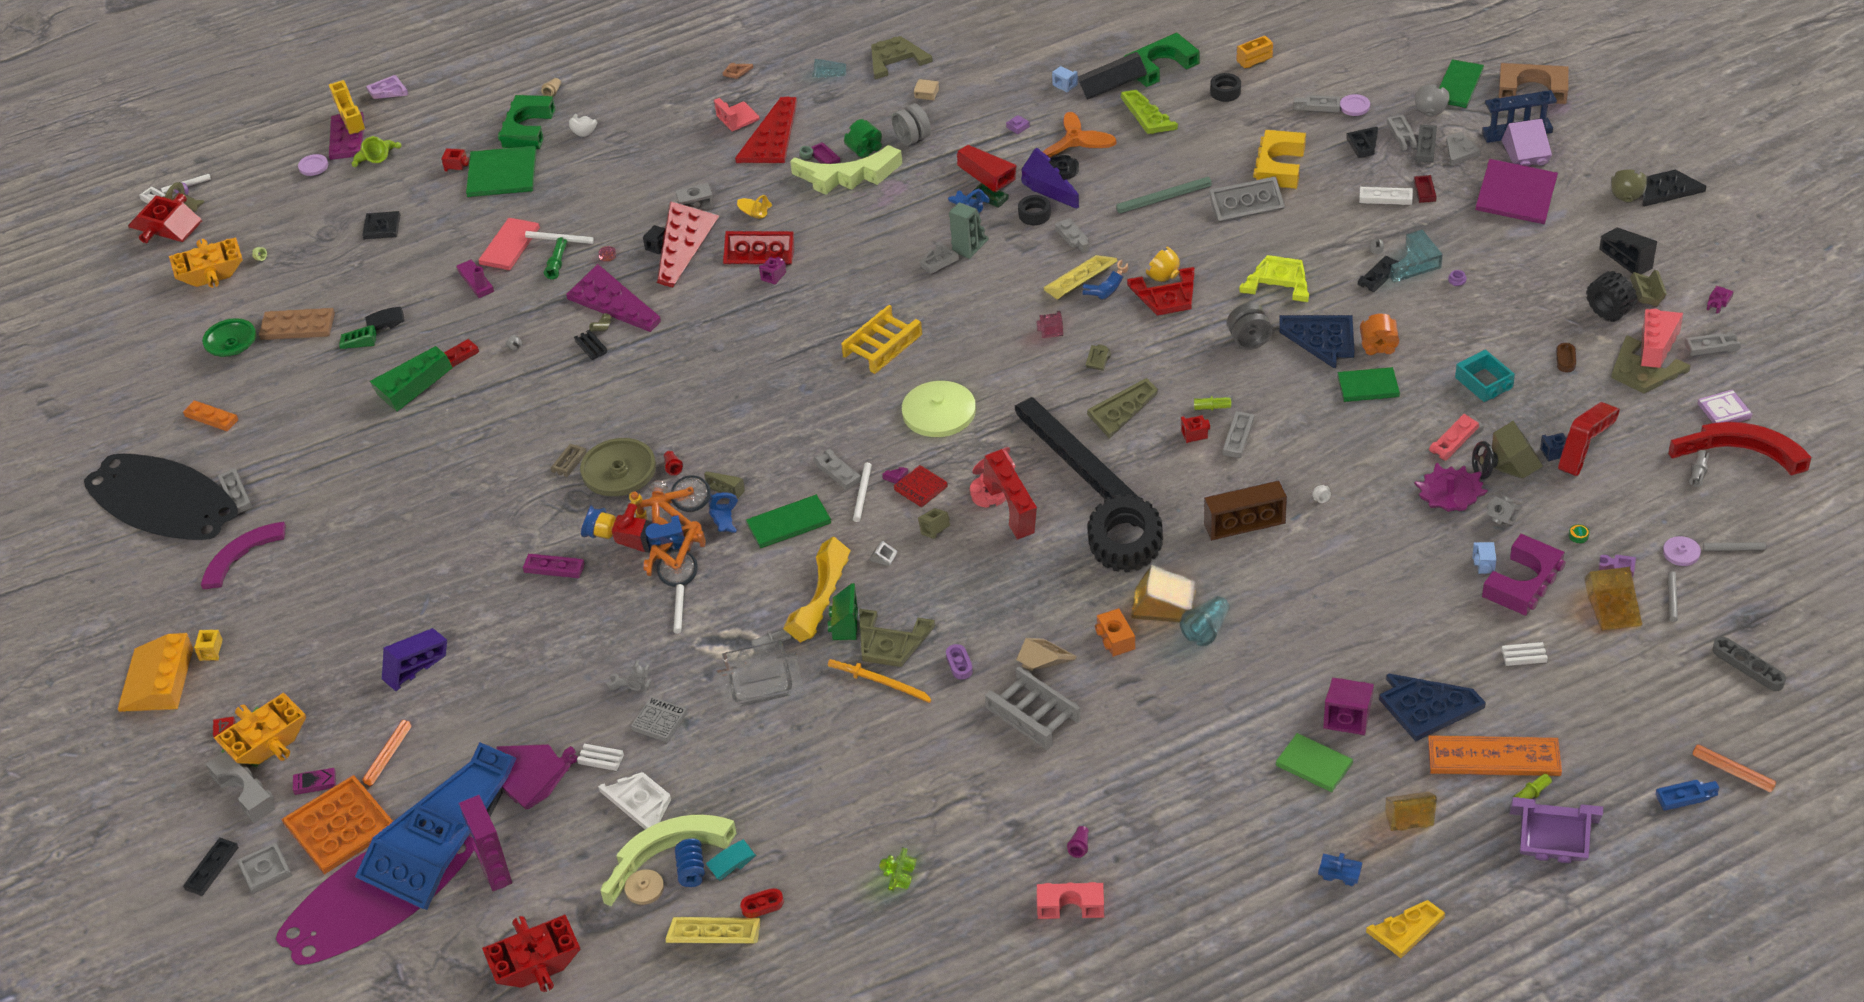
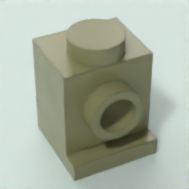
M934 508L919 516L918 521L921 535L935 539L937 537L936 534L941 533L950 526L948 512Z

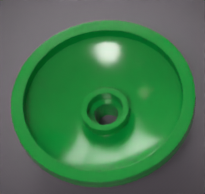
M239 318L226 319L212 325L205 332L202 342L205 350L214 356H235L244 352L252 345L256 338V331L253 324L247 320Z

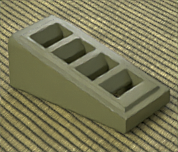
M707 471L704 473L705 481L709 484L710 489L716 492L732 493L738 499L745 491L742 478Z

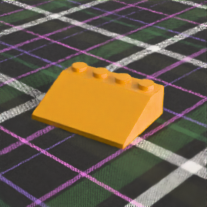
M187 633L166 634L134 649L118 705V712L178 709L193 652V646Z

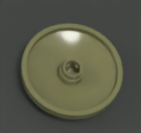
M615 438L597 444L586 453L580 465L582 480L587 488L604 496H623L634 491L636 492L652 479L656 470L654 453L650 447L639 440L631 438Z

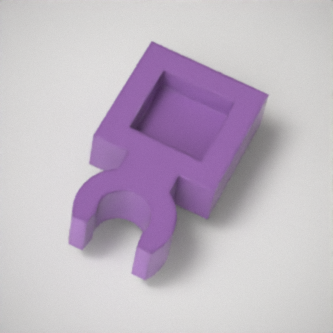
M1600 555L1599 570H1613V575L1633 577L1636 557L1615 555V559L1608 555Z

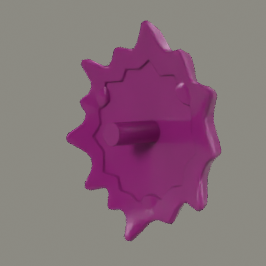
M1436 463L1434 471L1424 475L1425 480L1423 482H1414L1421 490V493H1419L1420 498L1428 502L1430 508H1442L1447 512L1454 510L1465 511L1468 506L1475 504L1478 497L1484 496L1488 492L1481 488L1483 482H1479L1482 472L1468 473L1466 466H1462L1459 470H1455L1452 466L1444 469L1439 463Z

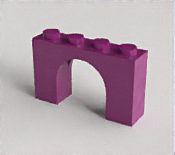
M1520 534L1511 547L1510 560L1531 568L1538 576L1531 580L1518 581L1492 571L1484 582L1482 597L1527 616L1530 610L1536 608L1538 599L1544 597L1547 586L1554 583L1558 571L1561 572L1566 563L1564 561L1565 552Z
M480 795L460 802L462 815L474 839L472 845L475 855L492 892L512 884L497 831Z

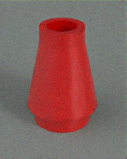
M673 451L665 452V471L673 476L680 474L683 469L682 461Z

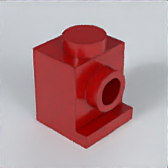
M446 148L441 158L444 171L446 172L449 169L463 170L464 166L469 164V158L466 156L464 149Z
M1203 415L1186 419L1184 416L1181 417V432L1186 443L1208 438L1210 422L1208 419L1204 420Z

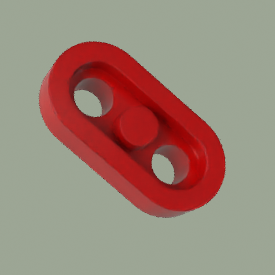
M770 888L748 895L741 900V912L747 918H755L777 911L784 904L783 894L776 888Z

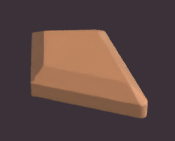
M730 63L724 70L723 76L738 79L753 68V64Z

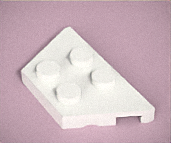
M643 772L629 778L618 779V783L605 787L604 783L598 786L599 791L644 829L661 821L671 801L670 794Z

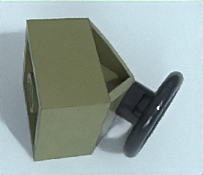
M1514 420L1493 433L1492 447L1488 442L1480 441L1475 445L1472 453L1474 473L1480 471L1478 467L1479 462L1482 468L1480 479L1483 480L1492 474L1493 468L1515 477L1525 478L1543 467L1530 443ZM1485 447L1483 454L1478 455L1480 448Z

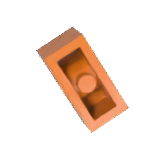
M1119 608L1097 615L1096 633L1103 638L1105 649L1109 650L1113 657L1135 650V635Z

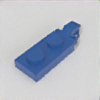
M1697 779L1657 788L1655 795L1663 811L1710 800L1711 797L1718 796L1719 786L1716 781L1703 783Z

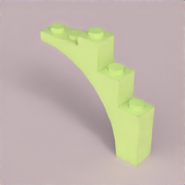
M887 145L869 157L847 163L820 164L795 157L790 163L793 175L813 183L814 190L827 195L839 184L852 190L864 179L878 185L902 165L901 150Z

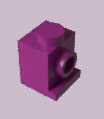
M770 257L764 265H760L761 280L776 285L786 273L783 259L780 257Z

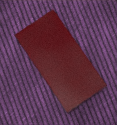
M1431 175L1414 176L1413 181L1419 203L1436 202L1437 196Z

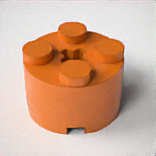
M1374 314L1369 316L1367 321L1364 322L1363 320L1361 322L1362 346L1367 355H1374L1376 353L1392 354L1395 352V348L1399 344L1395 319H1391L1390 315Z

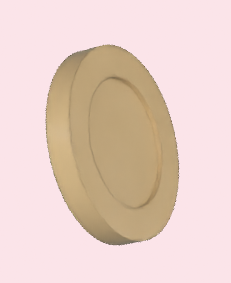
M653 870L637 871L630 875L625 882L627 898L639 905L650 904L656 901L664 891L662 877Z

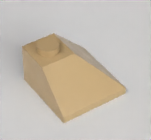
M1025 638L1016 660L1023 663L1022 667L1033 671V669H1044L1073 661L1077 656L1045 639Z

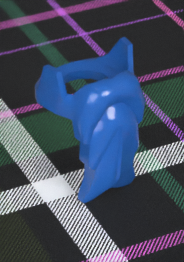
M980 189L972 191L967 196L959 190L956 196L948 197V200L956 205L960 202L976 208L978 214L983 210V202L989 203L990 200ZM976 194L977 198L972 199L971 197Z
M732 493L711 494L708 501L709 514L717 525L719 532L728 531L736 533L737 531L732 525L731 510L736 506L738 499ZM722 498H729V504L716 503Z

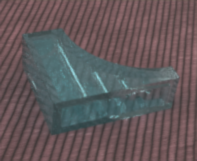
M1423 230L1406 234L1405 248L1408 254L1401 261L1391 265L1390 279L1395 283L1442 267L1443 254Z

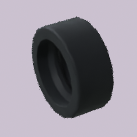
M1221 73L1214 76L1210 81V94L1212 98L1222 102L1237 99L1241 95L1240 78L1231 73ZM1221 86H1231V87H1233V88L1222 89V88H1219V87H1221Z
M1041 195L1024 197L1018 204L1019 219L1023 223L1033 226L1047 222L1051 216L1050 201ZM1030 208H1040V209H1043L1042 211H1039V212H1028V211H1026V210H1028V209H1030Z

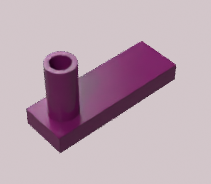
M472 259L456 265L457 271L478 298L494 292L493 286L484 275L483 268L477 266Z

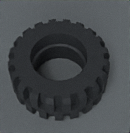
M1126 494V497L1116 495L1114 499L1107 498L1104 500L1103 505L1100 503L1095 507L1096 512L1093 511L1087 524L1088 541L1091 553L1094 554L1098 562H1102L1104 567L1107 569L1112 567L1113 571L1117 572L1120 569L1124 570V572H1130V569L1137 571L1141 569V566L1151 564V559L1157 558L1159 555L1158 551L1162 549L1163 545L1162 520L1157 509L1153 508L1149 501L1143 502V498L1139 496L1133 498L1132 495ZM1122 523L1135 524L1144 531L1139 539L1127 544L1114 542L1108 538L1107 534L1114 526Z

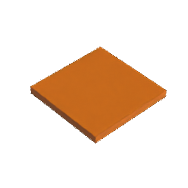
M354 775L281 819L285 827L324 875L368 848L373 837L393 822Z

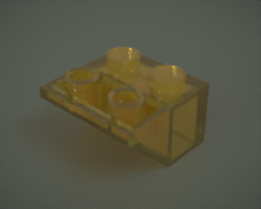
M1430 792L1386 797L1385 813L1390 830L1404 831L1412 828L1434 826L1436 795Z

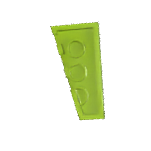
M1137 90L1121 92V99L1147 134L1178 129V123L1175 121L1171 122L1167 114L1160 113L1159 108L1156 105L1149 104V100Z

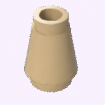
M554 78L543 84L541 89L543 96L554 97L561 85V81L558 78Z

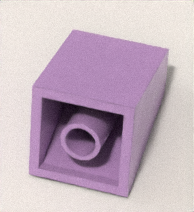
M1542 119L1508 124L1502 138V143L1513 164L1529 167L1531 165L1542 166L1549 162L1552 153Z

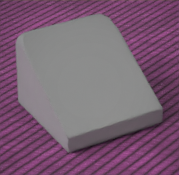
M881 541L869 560L890 566L898 551L884 541Z

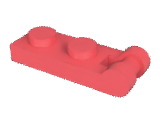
M1463 414L1437 442L1431 444L1429 451L1433 454H1438L1444 461L1448 460L1479 428V423Z

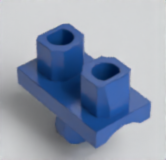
M1340 853L1339 857L1323 854L1318 875H1321L1323 880L1332 881L1339 879L1343 880L1345 885L1354 886L1355 883H1358L1362 862L1345 859L1344 853Z

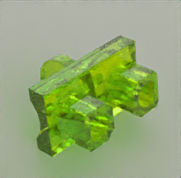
M901 848L896 861H894L892 855H889L888 858L882 859L879 863V868L884 871V876L888 877L892 873L887 890L894 892L896 887L908 889L911 883L912 876L902 873V869L912 873L917 859L907 855V848Z

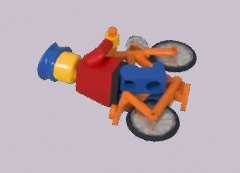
M688 475L678 479L672 486L671 492L667 493L669 487L666 483L657 480L650 484L652 494L650 499L642 500L641 494L638 495L635 491L630 493L629 499L631 503H628L625 513L617 515V517L608 514L605 508L594 509L591 505L581 528V536L584 538L590 536L591 538L600 537L604 539H610L613 536L617 544L650 553L649 560L645 559L643 566L644 571H647V576L652 575L653 564L658 558L657 574L660 580L668 586L676 587L678 584L684 586L694 579L698 570L697 560L690 553L691 547L694 542H699L700 547H705L706 540L701 524L697 521L691 522L670 504L673 503L674 506L685 512L698 511L710 499V486L703 478ZM652 506V521L647 520V511L644 510V507ZM659 506L672 516L671 523L660 517Z

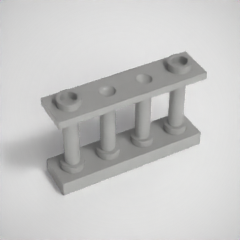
M1018 666L1016 668L1017 681L1001 695H997L991 690L985 694L986 708L1048 750L1053 746L1052 732L1068 718L1077 723L1081 721L1080 707L1035 678L1029 671H1025ZM1023 686L1031 691L1017 705L1007 702ZM1037 697L1046 701L1031 716L1022 712ZM1053 707L1062 712L1047 726H1042L1037 722Z

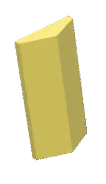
M1095 255L1043 287L1044 291L1058 300L1104 272L1118 260L1113 257Z
M673 917L666 936V943H757L760 918Z

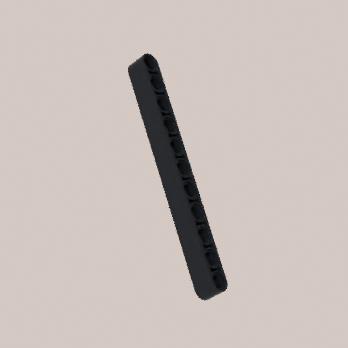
M1033 397L1015 405L1017 416L1104 499H1114L1116 495L1126 497V494L1132 495L1133 498L1138 496Z

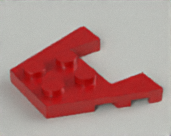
M1195 268L1178 269L1181 282L1147 288L1141 276L1127 279V286L1157 316L1192 309Z

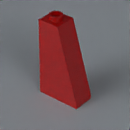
M966 145L958 150L957 166L986 185L990 190L997 192L1016 179V164L970 145Z

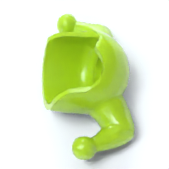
M376 136L368 137L362 142L360 151L355 154L351 164L353 167H357L358 163L365 160L372 163H380L387 158L389 150L394 148L400 149L401 143H395L391 140L383 141Z

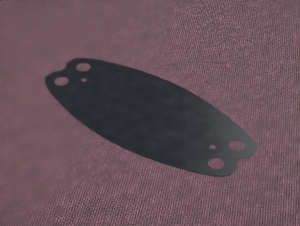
M139 454L109 455L101 462V467L97 471L91 472L84 479V484L89 494L108 513L134 528L160 536L186 540L212 539L220 533L221 526L225 522L231 521L238 514L237 505L233 499L212 479L189 466L164 458ZM115 459L121 461L120 465L115 468L109 466L110 462ZM95 477H103L102 483L98 485L92 484V480ZM224 507L230 509L229 514L225 516L218 514L219 510ZM211 525L213 527L210 533H201V529L204 526Z

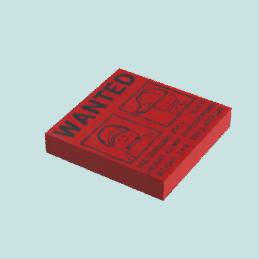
M919 465L896 483L894 490L922 508L946 489L948 484L939 476Z

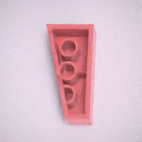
M1645 309L1642 327L1641 366L1661 368L1668 351H1670L1672 344L1680 333L1683 313Z

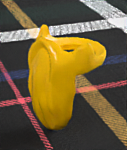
M766 195L759 196L756 201L747 198L737 200L738 208L756 219L767 216L768 208L772 207V203Z

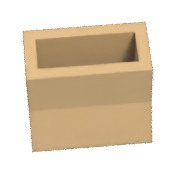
M919 79L914 89L915 98L935 100L936 94L939 91V81Z

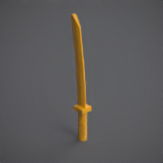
M833 659L828 661V667L852 673L856 679L858 676L931 703V698L925 692L886 676L861 668L860 663L852 666Z

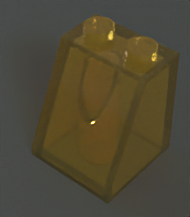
M1151 565L1135 587L1131 618L1183 623L1187 616L1190 617L1194 610L1192 601L1196 595V590H1194L1195 581Z

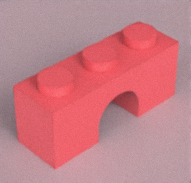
M1069 882L1066 884H1037L1038 919H1060V910L1067 904L1078 905L1082 910V918H1104L1103 883Z

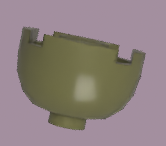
M1635 170L1617 171L1614 177H1611V189L1614 196L1624 202L1637 200L1646 190L1647 177L1642 172L1639 175L1635 173Z

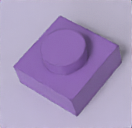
M1019 115L1006 122V128L1016 134H1020L1030 127L1029 121Z

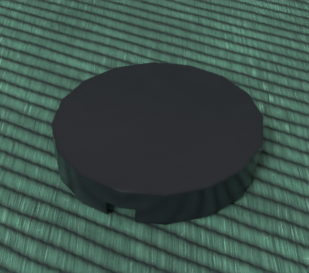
M1056 155L1049 162L1053 168L1057 167L1059 169V174L1063 180L1071 179L1079 172L1077 159H1073L1069 155Z

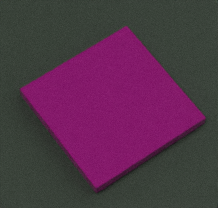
M1489 159L1475 210L1545 225L1558 173Z

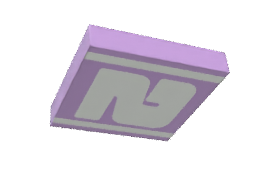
M1733 389L1698 399V405L1712 423L1741 422L1752 417L1750 410Z

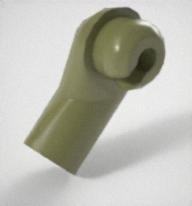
M607 313L602 314L599 322H591L589 324L590 331H606L611 324V316Z

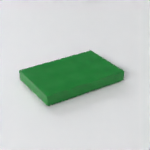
M1393 367L1338 372L1337 377L1343 402L1400 397Z

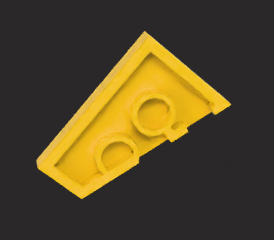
M1426 900L1404 910L1403 914L1394 918L1390 916L1376 926L1372 924L1366 927V933L1402 958L1445 918V912Z

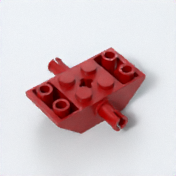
M178 193L173 200L156 195L129 223L128 227L143 231L139 235V239L146 244L154 235L184 242L202 220L184 204L187 201L185 195Z
M564 914L530 929L524 916H519L521 924H519L516 917L512 921V925L517 934L482 948L496 984L519 988L538 982L541 992H547L545 984H547L550 991L554 987L550 976L564 971L581 950L567 916Z

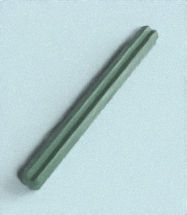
M1204 177L1118 203L1116 209L1120 214L1210 187L1212 181L1209 177Z

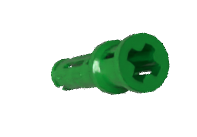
M563 237L557 238L553 254L547 260V267L544 269L545 277L551 280L558 278L559 269L562 267L561 259L567 245L566 239L562 243Z

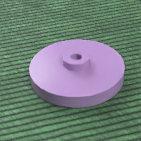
M1347 95L1341 99L1340 109L1347 115L1360 116L1369 111L1370 101L1362 95Z
M320 154L306 156L298 163L300 173L306 176L321 174L328 167L327 158Z
M1678 536L1670 538L1665 542L1663 554L1669 562L1675 565L1689 566L1699 560L1701 549L1694 540Z

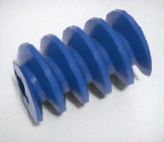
M694 838L682 840L675 847L678 882L684 887L701 885L703 882L702 877L705 875L702 845L699 840Z

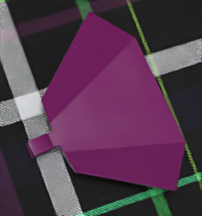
M549 744L496 747L497 750L517 758L502 788L516 804L519 803L524 809H530L547 798L564 774L569 771L570 765L577 762L578 758L572 746L565 749L560 758Z

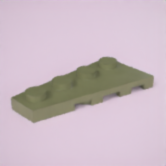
M1145 378L1089 408L1087 415L1110 439L1157 395L1158 389Z

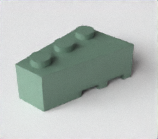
M959 202L949 212L952 250L958 253V255L970 259L989 238L984 234L985 228L980 224L981 218L977 209Z

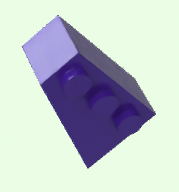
M434 628L383 647L382 680L394 691H398L401 688L400 685L406 680L410 679L412 681L416 678L415 674L423 668L427 670L446 656L447 639Z

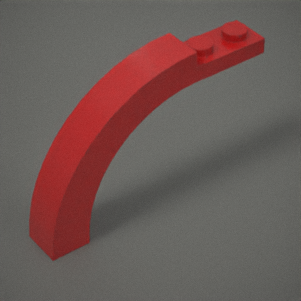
M1719 422L1702 425L1701 432L1671 440L1668 452L1669 456L1673 459L1715 447L1746 448L1772 458L1784 467L1791 476L1808 471L1812 458L1804 448L1787 436L1766 427L1741 422Z

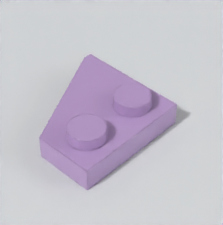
M396 75L366 86L368 93L373 99L408 95L407 89Z

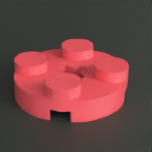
M983 473L970 485L972 501L978 506L985 508L993 504L998 506L1006 500L1003 492L993 496L990 495L989 491L986 492L988 489L983 483Z

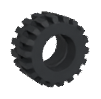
M1607 271L1587 287L1586 298L1589 301V306L1592 307L1595 314L1597 313L1600 318L1603 317L1606 321H1618L1637 304L1635 288L1619 272Z

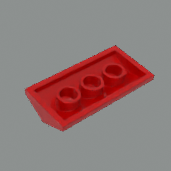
M725 231L723 264H765L770 257H780L785 262V265H792L794 255L793 231Z

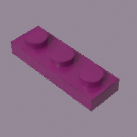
M528 553L522 568L524 573L580 578L585 563L584 559Z

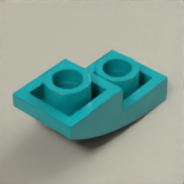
M743 839L721 851L709 860L706 865L715 877L722 881L735 868L741 870L757 855Z

